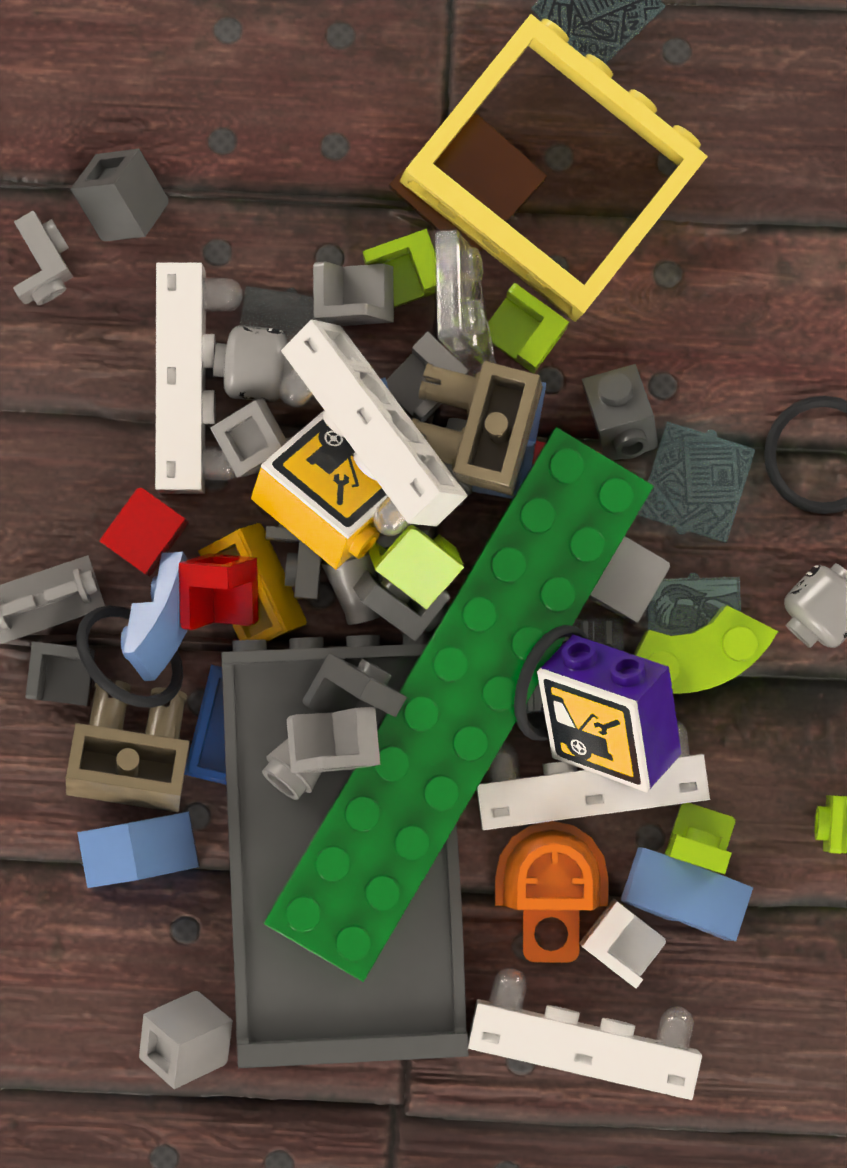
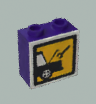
M572 635L537 671L552 758L562 762L565 761L570 765L648 792L682 754L669 666Z

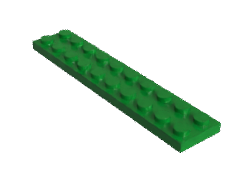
M557 427L552 430L449 605L445 615L399 690V693L407 697L396 717L386 713L377 728L380 765L352 770L263 921L264 925L364 982L516 723L514 713L515 690L520 671L534 645L550 630L562 625L572 626L654 485ZM565 637L554 641L539 660L529 684L526 704L539 683L537 671L559 649Z

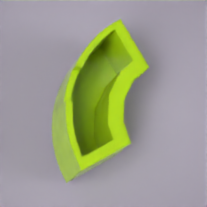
M725 605L717 611L707 625L690 634L670 636L652 630L645 631L633 655L669 666L673 694L698 692L726 683L748 669L770 646L778 631Z

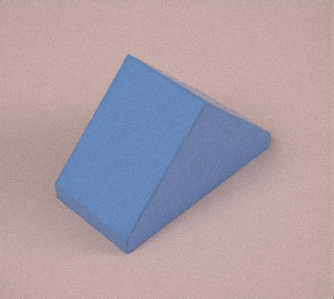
M189 811L77 832L87 888L136 881L199 867Z

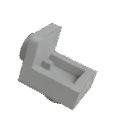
M31 211L15 220L14 223L42 271L17 284L13 289L24 304L34 300L37 305H42L61 295L67 289L64 282L73 278V275L60 254L69 249L56 224L52 219L42 224L36 213Z

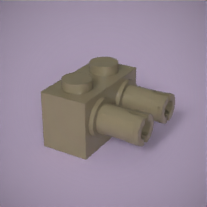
M483 361L481 372H478L476 377L435 367L433 364L428 363L423 374L427 382L421 381L419 399H427L466 409L468 416L466 427H463L460 432L421 422L415 418H412V422L442 462L452 465V471L458 482L513 496L543 388L540 375Z
M116 680L118 687L129 693L131 692V686L128 683ZM95 682L89 725L75 723L66 774V795L178 813L189 749V741L179 739L187 694L179 691L175 698L170 701L169 707H165L164 704L149 708L146 731L143 734L123 730L127 704L114 697L109 698V694ZM153 688L150 696L160 694L167 688Z

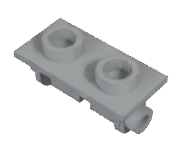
M89 555L0 585V645L84 617L94 609L105 606Z

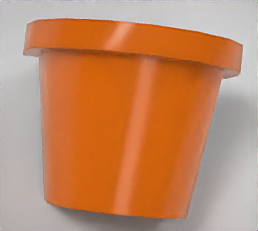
M556 821L531 824L512 836L499 855L495 874V906H506L516 910H523V955L528 961L542 963H569L575 961L580 951V910H594L600 906H608V873L604 855L592 837L571 824ZM549 917L558 918L564 922L568 932L564 945L552 951L540 947L534 935L538 923Z

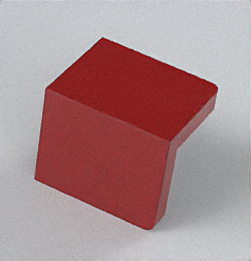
M137 488L99 541L150 577L160 564L161 554L169 552L189 522L145 489Z
M208 553L179 562L181 628L194 630L212 623L244 626L256 624L259 620L257 557Z

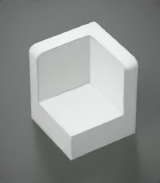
M614 898L580 941V945L635 988L643 981L640 976L666 943L662 935Z

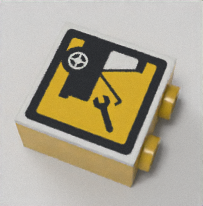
M321 412L262 463L251 500L337 570L352 555L357 559L362 558L376 543L380 536L379 531L386 524L390 523L393 526H397L404 520V517L379 483L369 478L359 469L354 461L356 452L345 437L336 434L326 424Z

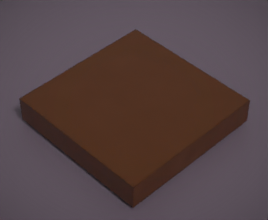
M476 112L434 163L435 166L506 223L511 220L547 180V175ZM412 159L389 184V189L473 262L484 249L399 182L405 169L413 161Z

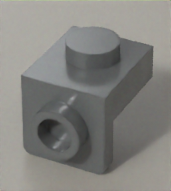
M636 364L582 379L583 391L599 435L602 455L612 461L632 459L658 447L654 414Z
M329 653L304 696L303 704L318 713H333L355 708L360 699L396 717L407 697L387 685L392 675L376 665L361 659L358 667Z

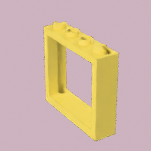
M530 14L405 169L399 182L576 322L708 156L699 150L701 144L691 132L679 125H674L672 128L655 114L657 112L656 106L645 95L633 89L627 92L611 79L613 73L603 61L591 54H587L584 57L567 43L569 37L557 24L548 19L539 21ZM528 46L678 166L585 284H582L434 165L436 160Z

